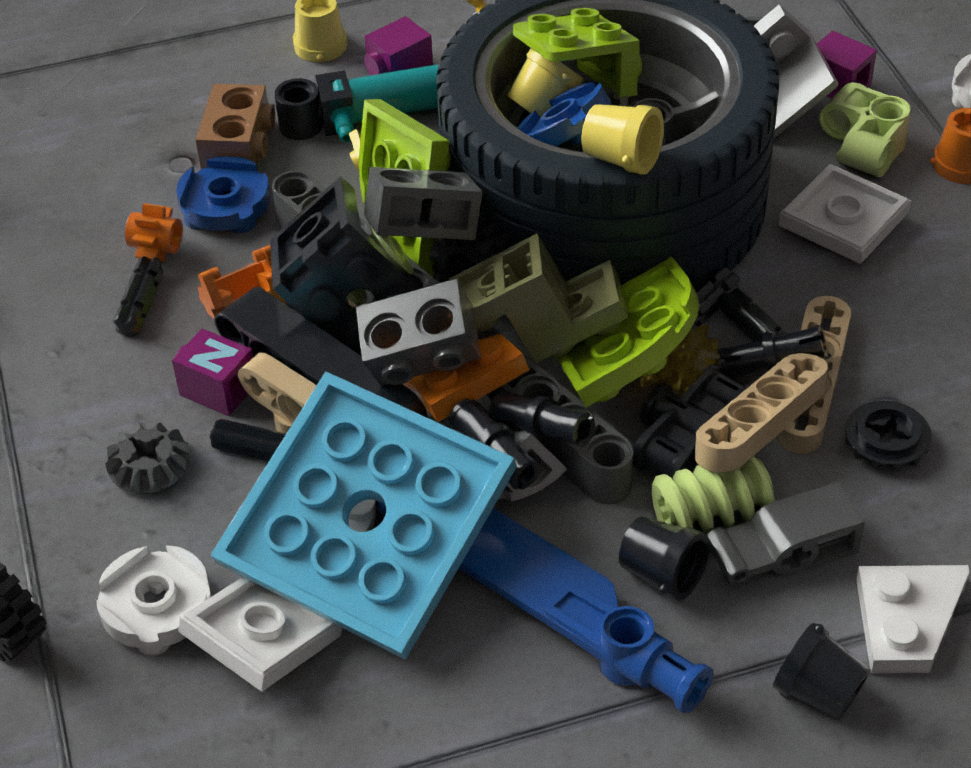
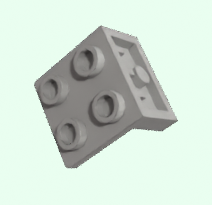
M780 4L754 25L773 52L779 71V95L774 138L838 86V81L811 32Z

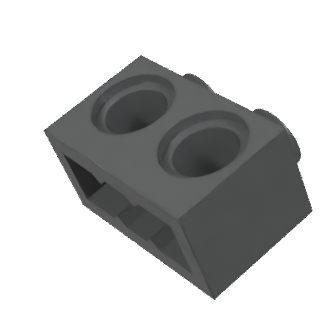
M370 167L364 216L377 235L475 240L483 192L465 172Z
M457 279L356 307L362 362L380 386L404 384L416 376L438 370H454L461 367L464 363L481 359L473 304ZM449 327L446 331H444L443 333H440L442 330H444L445 328Z

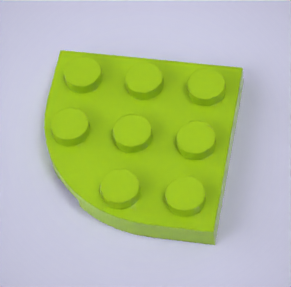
M381 99L364 100L359 149V179L363 203L366 201L370 167L446 171L449 168L451 155L448 139ZM393 236L405 254L434 277L432 265L435 261L430 260V253L433 251L431 247L438 238Z
M672 257L621 285L628 318L622 320L616 329L602 336L592 335L576 343L567 354L557 358L586 408L595 402H604L613 398L623 386L640 376H648L660 371L667 363L666 357L683 341L691 330L698 316V295L686 273Z

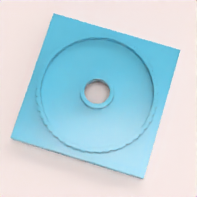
M325 371L210 556L217 564L406 660L517 465L514 457ZM364 500H377L386 506V514L379 526L366 532H358L350 528L349 515L354 506Z

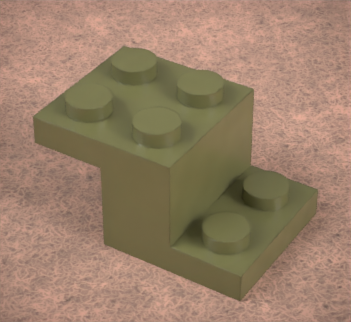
M538 233L449 278V281L453 279L459 281L473 304L477 333L490 329L500 320L501 316L506 314L535 364L548 357L554 359L567 354L576 343L592 335L602 336L616 329L622 320L628 318L620 277L611 260L565 282Z

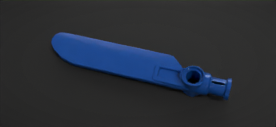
M375 500L376 508L385 517L386 506L380 501ZM494 508L492 509L459 567L460 570L599 659L601 671L609 681L618 685L630 686L637 684L644 689L653 686L672 698L675 708L682 713L692 712L701 703L713 680L714 673L711 667L700 663L695 665L674 652L673 643L654 632L653 620L644 610L630 606L618 607L614 584L608 578Z

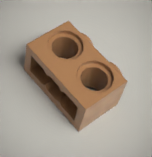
M213 83L195 139L201 169L208 167L207 160L216 157H241L257 164V167L259 160L266 158L268 149L267 131L274 130L276 112L274 104L268 103L265 85Z

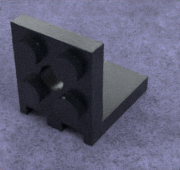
M342 176L334 181L270 239L273 290L305 319L317 325L360 356L362 355L356 307L350 306L345 301L348 294L356 289L368 290L374 295L371 302L373 303L424 288L361 228L355 189Z

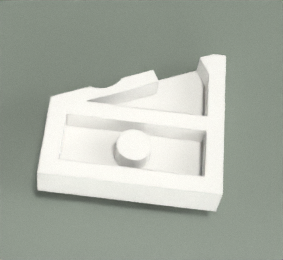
M968 565L859 566L856 582L871 674L930 673L942 639L946 635L961 593H963L970 572Z

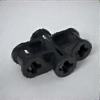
M711 364L688 388L683 397L674 394L673 387L665 382L656 385L647 396L641 409L640 420L649 427L642 433L633 448V467L640 471L647 468L657 475L666 474L672 480L676 471L688 469L693 473L696 466H698V463L695 461L697 430L753 383L744 385L725 375L724 369L721 366Z

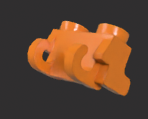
M270 245L253 251L252 257L255 262L233 273L221 277V273L216 266L198 274L201 286L197 287L199 299L205 306L207 314L214 319L216 314L253 287L264 289L286 304V301L273 290Z

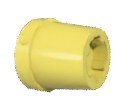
M336 0L296 1L293 45L295 53L301 59L309 62L332 61L346 51L348 45L347 33L342 25Z
M531 48L507 96L530 113L536 110L541 118L552 107L549 100L573 87L581 85L585 79L563 63L549 61Z
M594 105L586 115L583 124L581 139L584 153L588 156L621 166L627 172L641 175L647 174L656 163L662 147L664 135L662 112L658 107L637 105L636 107Z

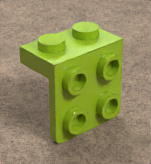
M577 8L571 11V15L560 17L549 14H534L528 17V21L513 24V35L547 60L560 62L577 59V68L600 83L603 87H612L619 97L637 96L638 77H640L642 72V62L639 55L640 40L623 30L620 24L613 23L601 16L598 10Z

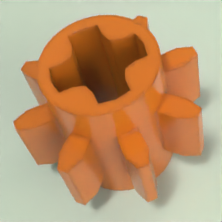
M143 203L142 213L132 212L129 215L125 227V241L129 247L137 248L135 258L145 256L152 259L156 257L161 262H165L166 253H177L183 238V224L180 219L171 218L173 208Z

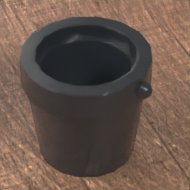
M641 516L629 526L623 537L619 550V563L625 570L658 588L661 594L681 601L692 593L703 575L710 552V540L707 534L691 527L682 528Z
M811 623L787 655L775 677L773 688L779 691L781 696H793L839 720L857 697L871 669L832 639L822 624Z

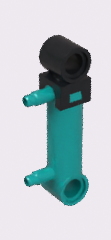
M439 64L347 79L345 70L315 75L316 84L303 78L286 80L277 86L274 94L279 130L288 139L306 140L319 134L323 123L326 136L339 135L342 142H350L349 133L356 129L355 122L362 121L364 100L381 99L405 114L438 109L437 70Z

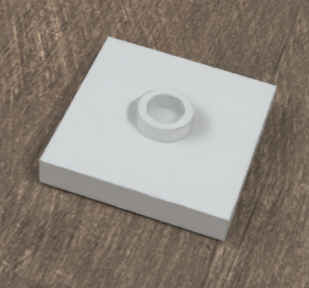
M829 164L780 213L779 226L861 264L909 213L911 200Z
M245 577L235 581L179 617L180 634L261 692L338 639L342 633V627Z

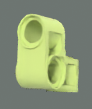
M852 82L843 86L822 109L819 115V123L827 135L837 140H843L841 149L836 153L837 162L879 178L887 172L891 163L906 147L911 110L907 101L900 97L889 96L867 88L860 83Z

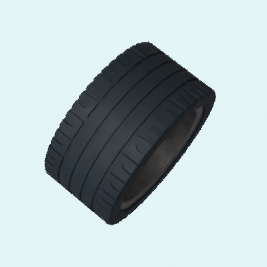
M496 0L495 4L490 3L482 8L480 14L475 13L466 21V24H463L448 42L447 48L443 51L438 65L437 100L439 134L449 140L451 155L450 166L446 171L465 172L483 192L479 216L485 218L486 226L491 222L499 226L497 233L501 236L506 232L511 237L508 242L510 247L538 233L565 282L611 260L619 274L621 285L672 257L686 273L696 291L704 282L710 281L709 278L720 268H727L729 271L735 268V264H739L747 255V252L752 249L756 238L759 237L766 214L779 95V71L775 57L763 36H760L759 31L752 24H749V21L740 13L735 14L733 8L727 4L721 5L719 0ZM592 8L598 10L599 14L607 20L620 24L623 30L640 40L639 55L642 62V72L640 77H638L637 96L619 97L612 87L603 88L612 105L631 107L647 105L658 107L662 112L664 136L667 145L661 147L656 163L647 174L641 175L627 172L621 166L588 156L583 151L582 143L572 145L570 140L555 147L536 140L517 128L531 113L509 98L507 94L527 59L526 55L531 48L513 35V24L528 21V17L534 14H549L560 17L571 15L573 9ZM577 59L560 61L585 79L582 84L594 82L596 87L599 84L577 68Z

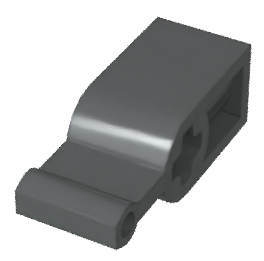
M838 481L774 501L758 510L750 521L726 529L716 528L707 533L710 540V551L729 584H739L748 577L772 569L779 575H790L859 553L865 521Z

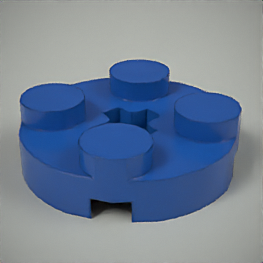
M587 82L549 100L552 107L541 118L535 110L517 128L530 137L555 147L570 140L572 145H578L582 143L583 124L589 110L597 104L612 105L611 100L600 83L596 87L594 82Z
M233 156L216 157L207 160V168L195 173L193 166L181 176L177 184L176 194L184 222L190 229L232 230L236 233L249 232L256 226V219L266 211L270 203L271 195L268 177L265 172L264 174L258 172L257 164L245 158ZM224 191H230V192H231V193H229V194L222 195Z

